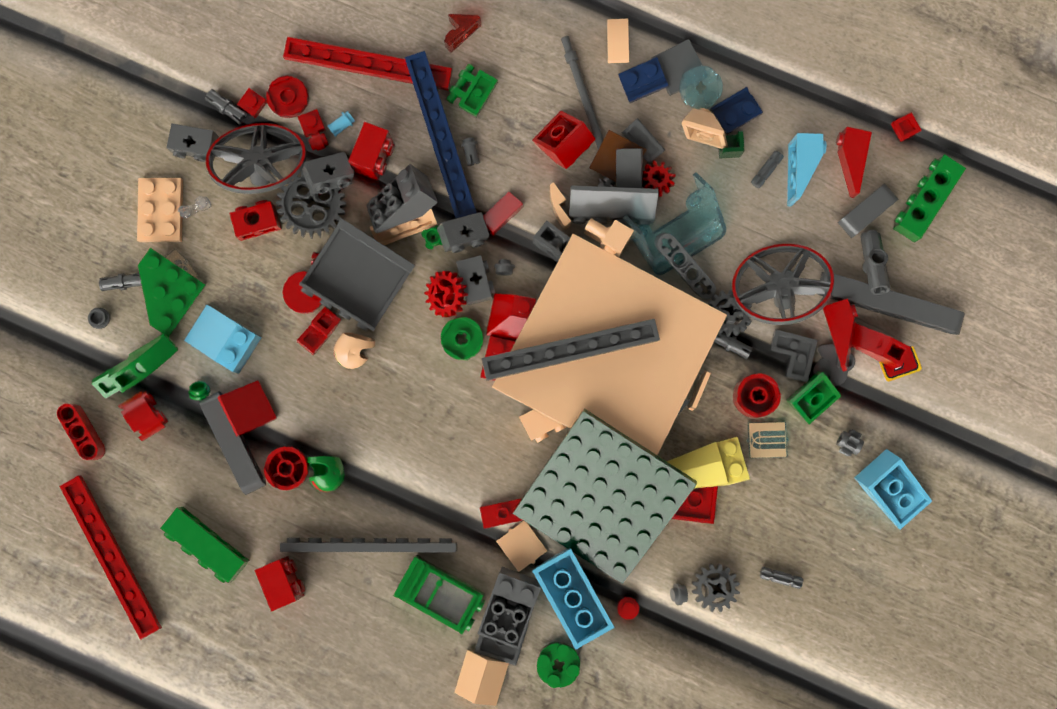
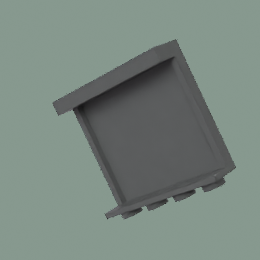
M341 218L299 285L303 287L301 291L308 296L313 297L315 294L320 297V303L329 309L332 306L339 309L338 314L347 320H350L352 317L358 321L357 326L368 332L369 329L374 331L415 265Z

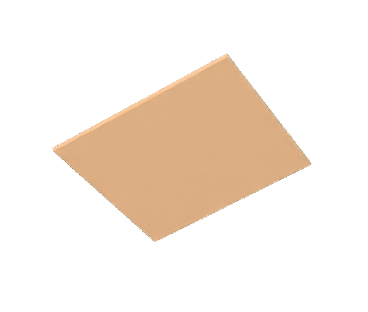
M572 234L511 351L655 319L660 340L497 378L492 388L568 428L572 427L585 408L658 455L727 314Z

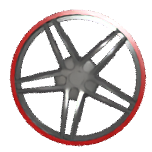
M269 123L244 125L226 132L211 145L206 155V168L210 178L223 189L242 194L264 193L280 188L292 181L301 172L304 162H306V149L302 139L294 131L284 126ZM261 131V146H256L258 132ZM254 132L249 150L224 145L235 137ZM267 132L278 133L288 137L294 143L267 148L266 134ZM300 154L296 167L285 178L272 165V163L289 159L292 155ZM215 156L224 158V161L237 163L223 179H220L214 171L213 161ZM271 172H272L280 181H277V180L275 179V177L271 174ZM250 176L251 183L261 187L245 188L234 185Z
M776 244L757 250L742 261L735 271L732 281L733 296L738 307L752 319L772 325L794 324L814 316L826 306L834 290V274L826 258L809 247L797 244ZM773 253H796L782 272L777 271L760 259ZM803 254L802 258L800 259L794 271L792 272L791 269L794 267L799 257ZM809 257L818 262L824 269L827 282L799 278ZM754 262L760 264L765 270L771 273V275H768L761 267H759ZM750 267L765 284L740 295L739 284L741 277L746 269ZM795 294H824L821 301L815 307L801 315L795 316ZM773 298L774 304L779 308L782 318H770L752 311L747 305L752 303L758 304ZM786 309H790V318H786Z

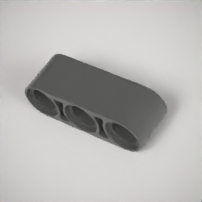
M884 183L837 223L850 238H853L899 199Z

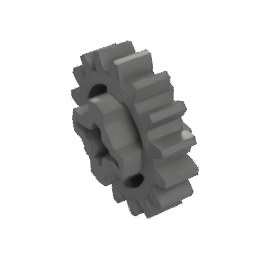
M722 290L719 296L715 294L712 297V301L708 302L709 306L727 314L718 332L719 335L724 331L727 337L732 332L735 336H738L740 331L744 332L752 322L749 319L751 317L747 316L736 304L732 290H729L727 294ZM725 302L724 305H719V307H717L719 303ZM742 320L739 324L734 325L735 321Z
M709 564L708 570L701 567L703 573L701 575L695 573L698 580L692 581V584L696 586L692 593L698 594L695 601H703L701 607L704 609L709 605L711 612L715 610V607H717L719 612H722V606L724 605L730 609L729 602H737L733 597L734 594H740L735 589L740 583L733 581L736 574L732 573L729 575L730 568L726 567L722 570L721 564H718L716 568H714L713 564ZM719 573L714 578H707L710 574ZM727 579H728L729 585H730V590H729V592L726 590V585H725L726 582H727ZM708 582L715 585L718 584V587L720 588V590L723 591V593L719 591H713V588H711ZM702 583L706 588L705 596L702 594ZM720 597L725 598V599H723L722 601H719V602H712V601H714L716 598H720Z

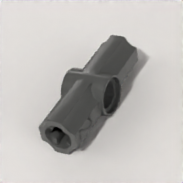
M869 230L860 236L864 255L862 268L867 274L870 292L873 295H882L888 293L891 289L886 266L888 255L883 250L881 234L877 230Z

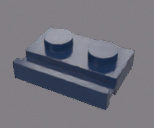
M657 57L618 74L629 103L669 87Z
M745 87L710 109L723 128L725 135H728L763 113L753 95L748 91V87Z

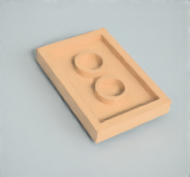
M138 178L137 241L182 242L183 179Z

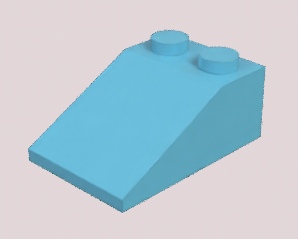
M797 133L788 144L787 206L789 207L801 198L823 154L826 153L827 144L826 141H823V134Z
M206 305L184 341L215 362L239 374L262 337L211 306Z
M888 449L883 451L854 477L868 496L900 530L932 502L902 459Z

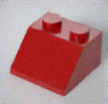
M560 111L532 139L548 157L565 169L573 165L576 159L596 140L584 122L563 111Z

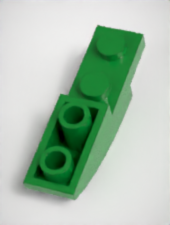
M164 333L130 353L128 359L92 379L91 384L105 399L118 391L123 393L158 369L178 351V348Z

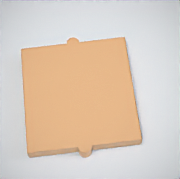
M705 371L701 375L688 405L689 410L693 411L697 408L711 373Z
M525 521L513 529L510 528L507 534L496 541L518 572L529 564H534L537 558L547 552L545 546Z

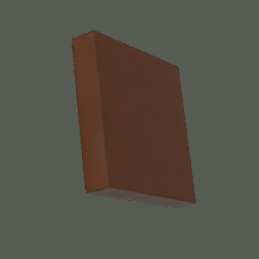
M608 130L589 168L616 182V150L622 148L643 149L644 156L647 149Z

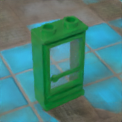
M418 555L414 557L393 595L454 629L461 635L465 630L470 631L475 621L472 618L475 611L480 612L486 601L482 599L485 593Z

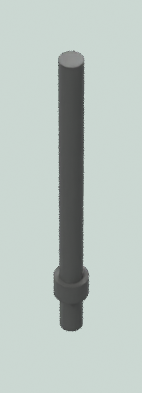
M569 36L561 38L566 53L564 57L566 63L570 65L599 150L604 139L577 62L579 60L577 53L573 50Z

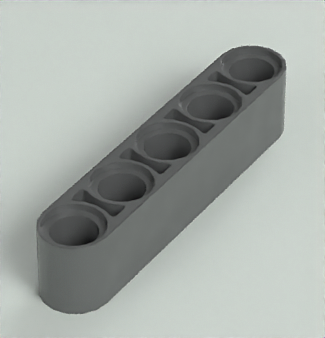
M218 391L199 401L241 491L248 495L265 486L266 482L243 434L236 437L218 400V397L223 394Z

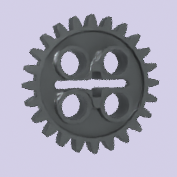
M301 170V177L296 176L293 181L287 183L288 186H282L281 190L284 193H277L278 198L281 200L276 201V205L282 207L277 210L278 215H283L280 220L282 223L287 222V229L294 227L293 234L301 231L302 238L305 237L306 233H309L310 238L313 239L314 233H317L322 238V231L329 235V227L335 229V221L339 222L341 219L339 215H345V210L341 208L346 207V202L340 201L345 198V193H339L342 188L331 189L326 192L330 195V198L326 201L319 199L321 195L319 193L311 195L310 190L308 194L300 195L298 191L301 188L309 189L303 175V170ZM311 201L315 202V205L313 204L311 207H308ZM297 207L304 209L301 215H294L293 210ZM316 213H323L325 215L324 219L320 221L314 220L313 217Z

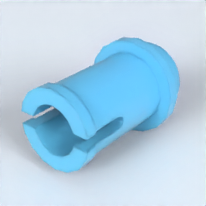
M348 111L342 112L339 118L327 126L336 137L348 126L351 125L352 127V123L355 120Z

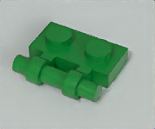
M467 64L465 69L460 71L456 84L449 89L450 94L446 100L453 104L456 98H460L459 108L477 118L498 84V80L482 70H479L476 76L472 75L475 68ZM466 82L471 83L466 92L462 91Z

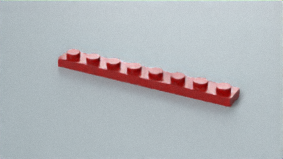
M287 37L283 54L284 60L413 84L405 59ZM430 64L437 89L449 91L452 68Z
M78 475L60 485L59 487L139 639L142 640L161 629L160 622L82 475Z

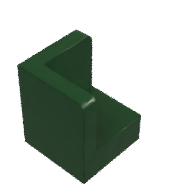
M738 131L736 135H725L728 148H718L719 159L740 158L745 151L743 131Z

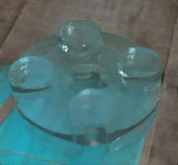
M696 66L686 71L682 75L679 86L684 104L695 109H707L713 106L717 99L720 98L723 90L721 77L708 66ZM700 81H702V85H706V89L702 90V94L699 93V90H696V86L699 85Z

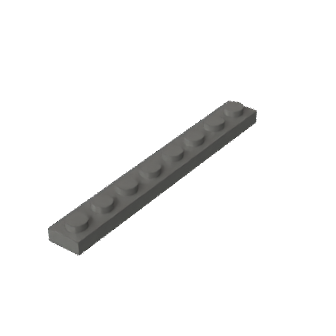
M655 319L484 357L481 360L486 381L657 342L660 338Z
M293 537L287 538V542L280 543V552H457V542H452V538H439V542H430L431 538H417V542H409V538H396V542H387V538H374V542H365V538H352V542H343V538H330V542H322V538H308V542H300V538Z

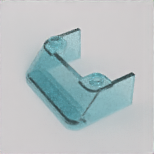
M697 172L693 174L698 190L688 196L686 200L687 211L657 230L652 231L648 225L637 227L627 215L623 217L626 226L634 230L631 237L633 242L656 275H663L673 269L655 247L654 241L658 234L663 232L671 234L688 254L693 257L719 241L726 233V225L715 191ZM662 239V246L667 247L670 251L674 249L667 243V239ZM679 252L675 254L674 262L675 264L682 263L684 255Z

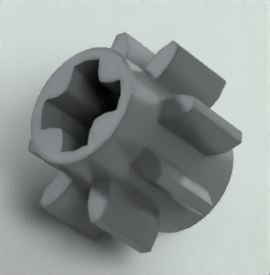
M853 429L849 430V432L843 431L836 445L841 447L839 452L846 456H851L852 453L857 455L864 445V441L859 439L862 434Z

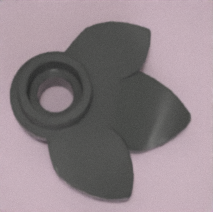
M826 344L818 347V352L822 359L815 364L813 372L816 374L818 371H821L827 377H830V381L834 386L841 385L846 381L848 371L852 370L855 366L854 355L850 353L847 371L843 372L835 346Z

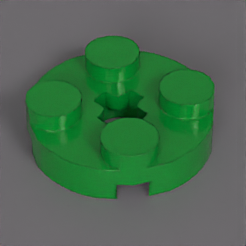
M467 317L450 320L443 327L441 344L444 351L453 359L469 360L475 357L482 349L483 333L480 326L474 320ZM467 334V343L458 344L457 335Z
M553 642L546 645L541 650L537 659L538 675L551 688L569 686L580 673V659L573 647L561 642ZM556 659L559 662L564 661L565 663L560 671L552 667L555 665L554 660Z

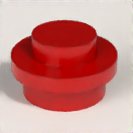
M631 597L621 599L617 605L618 614L626 620L635 618L639 613L637 601Z

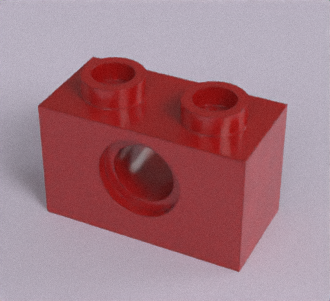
M268 200L258 201L255 203V206L251 207L240 206L235 208L234 212L229 213L235 236L240 241L282 229L276 207L271 201L268 202ZM254 215H259V221L251 224V218Z

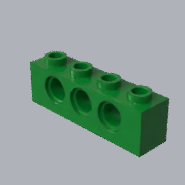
M945 154L939 159L935 158L928 167L930 172L927 176L924 175L917 184L919 189L915 194L912 193L905 203L908 205L905 211L901 210L894 220L896 225L893 229L914 243L923 237L966 170L964 166ZM935 176L942 179V184L936 182ZM924 193L930 195L931 202L925 200ZM913 211L919 213V220L914 218Z

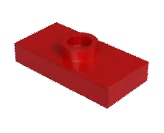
M522 498L479 507L484 529L523 521L513 514L514 509Z

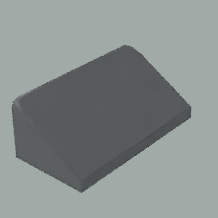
M617 149L616 187L642 188L643 149Z

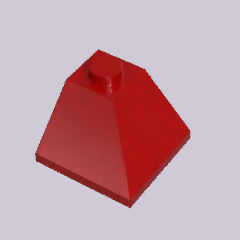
M494 294L486 336L516 341L536 304V299L513 294Z

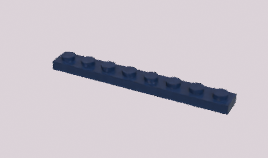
M422 51L405 57L407 67L455 217L457 219L476 214L477 212L426 52Z

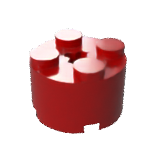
M762 373L742 378L736 384L733 391V404L741 414L750 418L764 417L773 413L781 401V393L777 382L772 377ZM758 391L760 399L754 400L755 396L753 393Z
M140 391L118 405L119 408L123 409L121 414L133 432L139 431L141 434L138 437L141 441H145L166 427L165 424L169 422L162 411L156 410L154 405L157 402L151 393L148 394L147 391Z

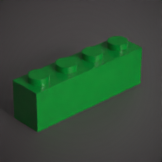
M177 507L160 528L165 532L164 536L172 542H178L183 552L190 556L194 555L199 559L197 561L199 565L205 569L210 568L215 572L214 576L223 583L234 581L250 561L184 507Z

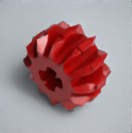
M653 161L652 167L646 164L644 167L646 171H643L642 185H645L644 189H658V197H662L663 191L669 194V187H674L675 185L672 179L676 175L669 173L672 170L671 166H668L666 169L664 168V161L661 162L660 166H658L656 161ZM655 175H657L658 178L661 179L660 183H658L657 180L654 179Z

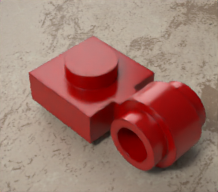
M315 109L297 116L305 137L312 136V138L308 139L312 150L317 149V151L325 149V146L329 145L325 133L320 134V132L326 129L319 111Z

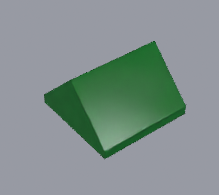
M818 371L808 382H805L787 398L786 401L808 424H811L837 401L841 394L823 372Z

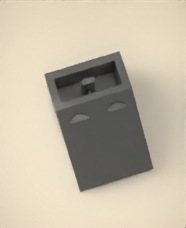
M409 164L389 184L385 185L383 190L373 197L366 206L374 231L379 233L422 217L437 203V199L428 176Z
M502 566L477 634L519 649L541 589L538 580Z

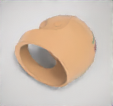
M343 332L334 346L336 361L348 369L359 368L368 360L366 356L360 354V351L375 347V340L363 335Z

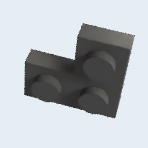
M776 329L773 333L769 351L790 356L785 377L808 382L818 340Z

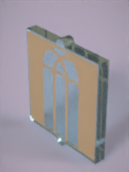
M786 422L748 423V439H746V442L749 445V458L788 457L787 442L789 438L786 434Z

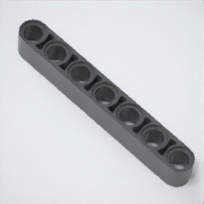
M822 272L820 281L827 282L825 272ZM834 274V290L830 299L836 301L848 299L850 305L948 334H960L965 313L891 290L882 295H873L870 292L869 284Z

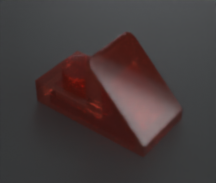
M448 14L449 22L456 28V30H450L444 40L445 48L450 53L481 27V18L478 15Z

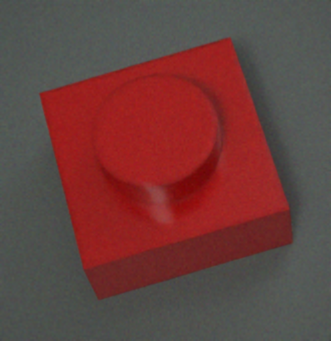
M248 88L237 103V106L256 119L267 104V100Z
M912 112L891 123L900 142L922 131Z

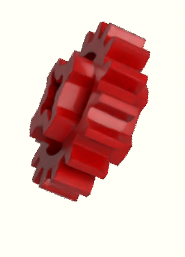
M435 272L436 276H430L431 283H426L429 291L424 292V294L428 295L429 298L425 302L431 303L429 310H435L436 316H456L457 312L463 311L461 305L467 304L463 300L464 297L468 296V293L464 292L467 285L461 284L463 277H457V272Z

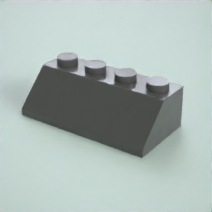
M571 186L569 219L573 220V223L585 224L586 221L592 218L602 225L617 220L624 225L637 223V226H650V223H654L656 217L658 189Z

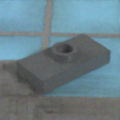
M638 118L622 132L628 140L647 149L643 158L649 164L665 151L663 146Z

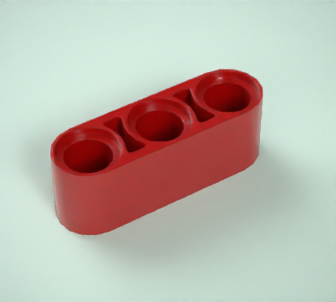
M76 404L61 405L57 410V417L79 456L84 460L101 459L105 454V446L83 408ZM72 408L74 415L69 419L68 411ZM81 427L84 428V435L82 437L78 434V430ZM91 445L95 447V453L93 456L89 454V448Z

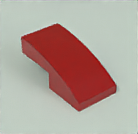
M324 307L311 321V325L297 339V343L314 356L339 325L341 319Z

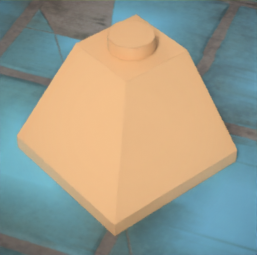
M693 108L683 119L682 126L687 139L721 149L728 148L725 132L710 110Z

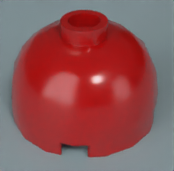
M280 447L268 455L264 474L272 487L280 490H292L305 482L309 474V464L307 463L306 456L300 450L294 447Z

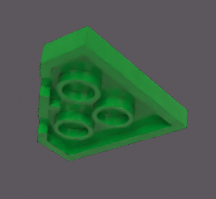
M150 248L138 264L149 324L169 337L206 284Z

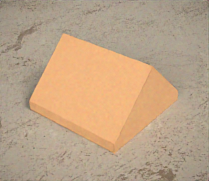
M467 649L454 693L474 704L496 706L509 663L483 656Z

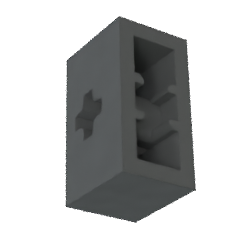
M171 123L166 148L175 157L185 159L186 156L194 157L193 159L196 161L206 162L207 152L219 136L213 130Z
M345 152L306 161L303 167V175L311 195L316 193L323 194L334 188H345L352 184L354 172Z
M482 212L442 222L437 228L445 252L452 251L453 253H458L465 250L464 247L471 245L472 248L484 245V241L489 237Z
M546 221L533 237L532 244L558 262L570 237Z
M480 255L456 261L459 275L463 277L461 283L462 285H467L464 289V292L468 293V296L465 297L467 305L492 300L491 294L495 293L493 282L487 280L486 273L490 272L487 260L482 261ZM477 275L478 278L481 279L479 280L478 285H475L474 282H471L474 280L473 276Z

